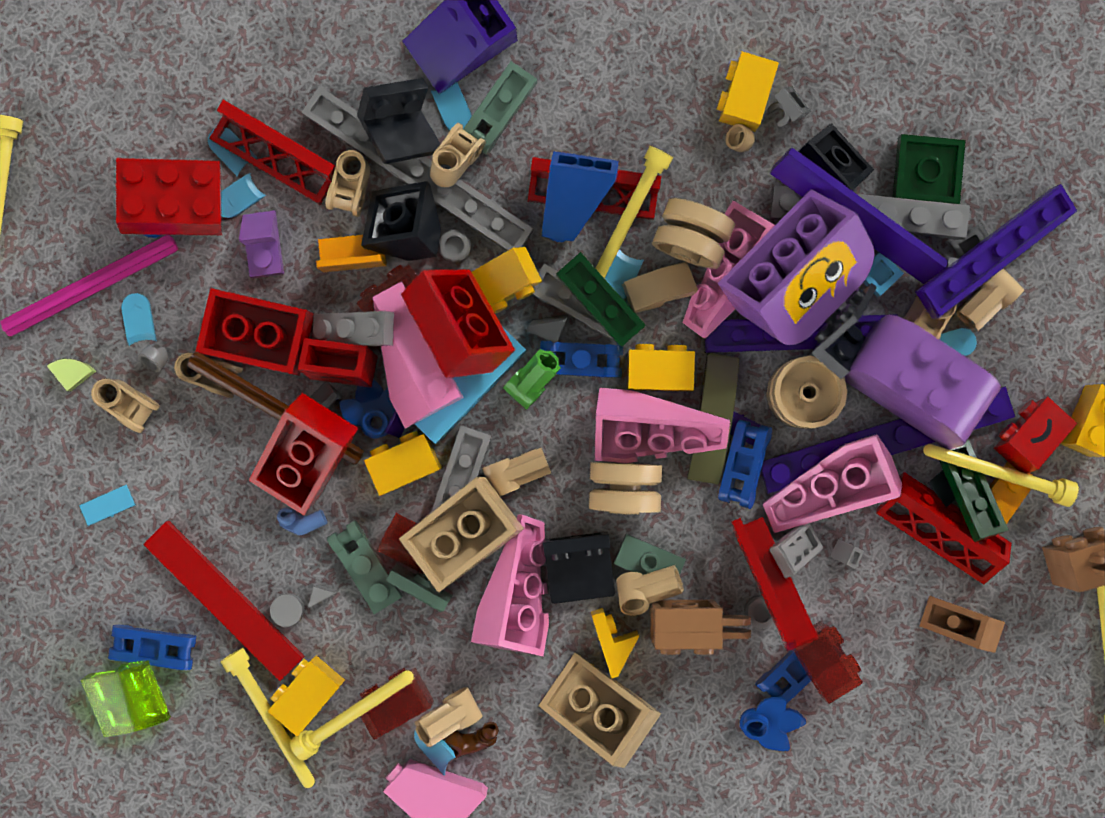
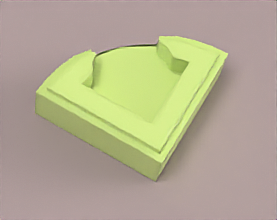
M73 359L57 360L47 366L66 391H73L96 372L87 363Z

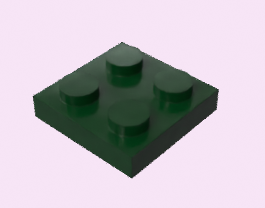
M901 134L897 140L892 197L960 204L966 140Z

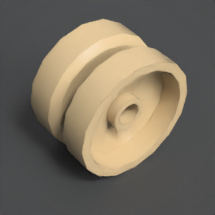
M678 198L669 199L662 215L668 225L658 226L652 245L661 252L687 263L709 269H718L725 253L719 243L730 240L735 227L734 221L725 214L700 203Z
M809 355L787 361L777 368L768 381L766 396L770 410L779 421L789 427L812 429L825 426L839 416L846 404L848 390L845 378L840 379L815 356ZM804 388L805 390L810 389L811 395L809 397L803 395Z
M590 462V479L595 483L610 484V489L598 488L590 491L589 509L609 511V513L614 514L661 512V495L656 491L641 490V485H657L661 483L662 465Z

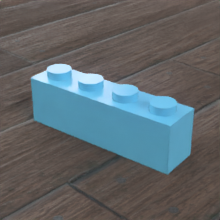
M505 329L504 331L515 351L492 373L453 377L464 398L415 423L435 444H439L527 352Z

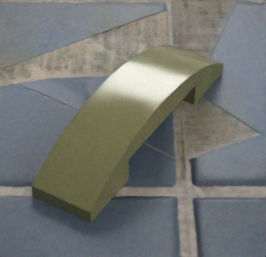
M707 353L699 411L730 420L729 442L738 382L739 358ZM727 448L691 454L687 479L719 484Z

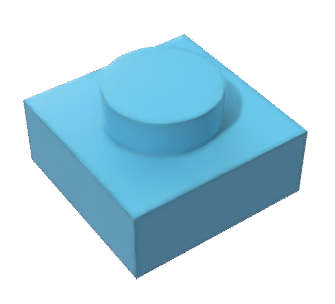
M878 252L874 256L872 268L863 283L866 286L873 283L877 287L874 294L876 297H879L904 273L892 261Z

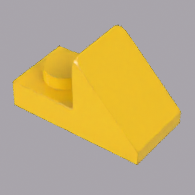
M600 608L591 611V615L611 678L613 679L619 676L639 638L638 631H633L612 638V634L618 633L612 614L605 616L604 609Z

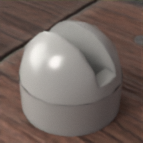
M151 344L142 350L138 358L148 369L160 372L168 361V352L158 344Z

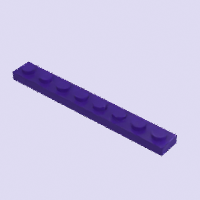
M1006 386L1001 387L975 429L1015 417ZM899 418L766 459L762 464L761 475L767 493H772L783 489L841 446L877 434L891 455L935 441Z

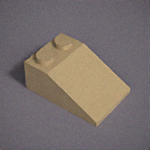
M476 477L400 537L399 540L439 593L505 545L524 528L486 477Z
M576 652L539 704L541 709L612 766L621 768L626 767L661 715L659 711L615 679H612L608 674Z

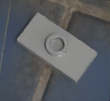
M808 523L794 527L769 550L784 577L787 578L795 575L823 549V546L811 524Z

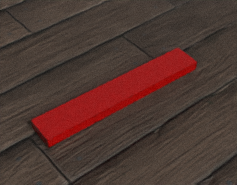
M166 521L143 544L279 681L305 657L170 521Z

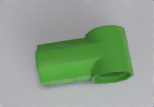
M540 349L524 368H520L512 376L503 389L527 410L546 390L544 387L561 369L558 362L559 358L552 351Z

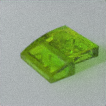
M148 660L123 663L115 670L90 673L80 680L104 737L139 731L166 722L171 718Z

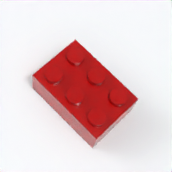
M116 158V223L120 233L222 236L220 161Z
M470 269L422 270L400 294L445 378L492 373L515 351Z
M210 288L195 352L300 376L301 372L297 369L304 338H309L314 313L297 307Z
M301 393L284 411L248 481L305 516L322 494L359 428L309 396Z

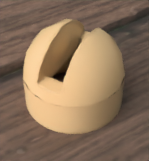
M742 124L732 126L726 135L727 146L737 152L748 151L755 142L753 132Z

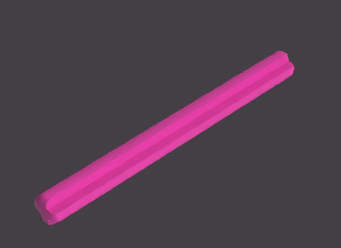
M165 235L2 319L0 322L1 328L8 336H14L177 252V243L171 235Z

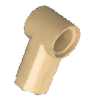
M1003 268L983 283L980 289L956 311V314L966 327H969L974 332L979 331L1000 309H1004L1012 304L1024 292V288Z
M542 448L534 449L511 460L507 458L482 468L486 479L499 496L521 488L520 485L551 474Z
M675 565L645 575L638 572H627L620 575L616 581L620 610L623 614L629 616L645 613L649 609V604L682 594L684 591L682 580Z
M468 687L450 694L442 700V705L415 721V731L427 747H432L456 730H463L483 717Z

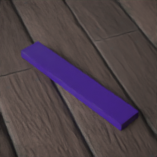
M791 147L773 165L769 174L801 197H804L812 189L857 213L874 249L922 284H925L946 268L947 259Z
M1062 184L1052 187L915 291L932 319L941 317L1077 212Z
M862 315L853 325L858 327L866 337L873 325L885 315ZM748 319L724 320L706 339L704 338L705 353L812 350L818 342L814 339L816 334L826 324L823 323L806 340L798 344L786 345Z

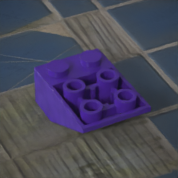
M444 0L402 42L437 93L440 94L518 40L516 26L497 0Z

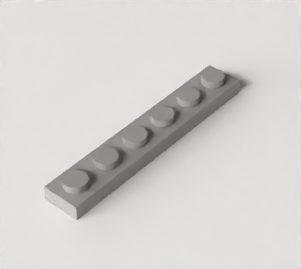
M774 185L770 219L781 220L803 197L788 186ZM857 194L912 235L959 240L967 238L970 205Z

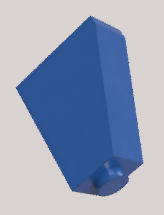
M553 151L541 237L549 238L555 242L574 241L615 183L619 161Z

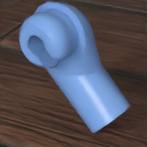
M285 507L280 509L277 514V520L282 528L300 536L327 524V519L322 510L304 516L291 508Z

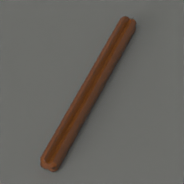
M194 352L187 362V366L279 421L284 411L289 407L287 404L199 352ZM350 443L342 458L356 465L363 456L364 451Z

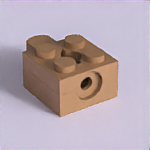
M1103 527L1083 530L1084 536L1072 538V535L1056 537L1052 539L1051 545L1042 547L1053 585L1077 592L1105 586V530Z
M660 600L650 604V640L655 649H660L661 654L677 655L680 654V649H694V654L711 655L714 654V649H723V639L751 638L750 629L723 628V626L751 625V617L746 615H723V608L715 600Z

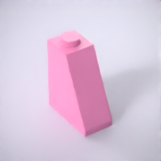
M409 759L403 766L397 763L385 778L389 782L383 792L411 818H467L486 798L488 787L481 782L445 771V775H443L436 767Z

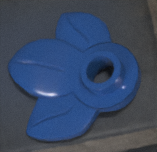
M373 379L372 388L357 386L355 399H347L340 402V409L344 419L352 425L360 426L365 435L370 438L379 439L388 434L385 430L395 412V408L389 398L388 388L383 390ZM376 416L382 419V426L378 429L373 428L371 425L372 419Z
M781 697L764 699L757 708L744 711L740 717V727L748 738L758 740L763 747L776 751H789L790 743L786 733L806 725V719L797 710L786 708V699Z

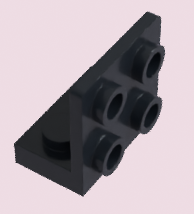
M423 78L364 87L357 117L384 164L430 156L440 146L439 140L421 111L428 90V86Z
M873 283L864 290L857 288L846 300L847 306L842 310L838 308L824 322L826 325L814 338L818 342L811 354L840 379L844 378L851 371L850 367L866 339L860 329L853 324L860 319L877 288Z
M607 531L543 539L550 597L553 604L612 597L615 595L610 556L611 547Z

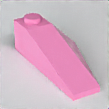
M732 201L725 212V215L734 221L735 227L730 240L719 243L725 251L718 269L706 268L701 284L697 285L698 291L691 296L682 322L705 339L735 310L718 285V282L775 226L735 201Z
M400 282L373 296L375 311L394 312L393 346H381L390 401L404 427L408 428L464 397L454 378H445L439 368L435 357L400 295L406 289L404 284Z
M599 388L596 410L595 461L633 463L638 461V457L655 455L656 459L666 458L669 452L682 450L687 454L726 449L730 420L633 390Z
M876 434L844 444L764 501L763 507L774 533L898 498L901 495L902 481L890 452Z
M517 515V520L524 530L508 541L502 550L478 606L471 642L498 649L544 656L549 627V613H542V595L548 594L547 583H542L540 569V566L546 562L543 547L545 525L544 522L531 517Z

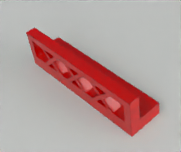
M223 99L217 108V112L222 118L209 139L321 205L327 195L336 166ZM229 123H232L240 128L243 140L228 143L221 139L220 136ZM246 132L254 137L247 139ZM264 142L268 146L270 156L261 159L253 158L249 145ZM244 145L245 152L238 149L237 147ZM273 148L281 152V154L275 155ZM291 158L295 161L297 173L285 176L280 174L276 161ZM272 162L273 169L265 164ZM300 164L309 170L302 171ZM318 174L326 180L316 195L306 189L303 177ZM299 178L301 185L292 180Z
M532 158L528 202L546 203V196L535 195L537 178L549 179L550 159ZM618 170L616 181L611 188L615 189L621 199L612 206L603 205L601 202L595 212L622 215L625 208L618 206L622 203H625L627 206L628 199L632 196L643 173ZM656 176L648 194H651L649 210H639L635 218L654 220L662 176ZM621 190H626V191H631V192L628 193V194L625 196Z
M905 472L900 475L902 481L900 497L884 501L877 508L876 514L983 585L1010 563L1012 546L1010 541L1001 535H996L974 542L960 508L952 503L946 508L933 490ZM898 502L909 510V515H897L890 508ZM917 523H930L936 527L937 533H925L918 528ZM944 541H957L963 545L964 550L952 551L945 546ZM971 559H984L992 565L985 571H982L972 564Z
M761 517L747 524H743L741 518L731 521L734 535L786 651L817 640V632L791 576L784 577L769 550L775 542L764 518Z

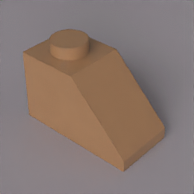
M929 596L919 626L977 649L995 653L1005 622Z

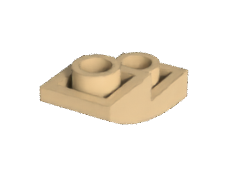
M687 262L645 273L622 284L630 308L635 313L659 308L667 301L693 296L698 291Z

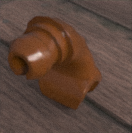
M486 722L482 728H479L474 733L462 734L456 730L447 736L444 741L454 751L455 757L459 758L494 745L499 728L494 722Z

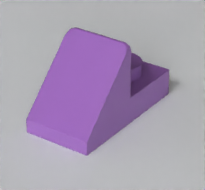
M276 211L243 215L239 241L246 246L250 277L260 278L284 274Z

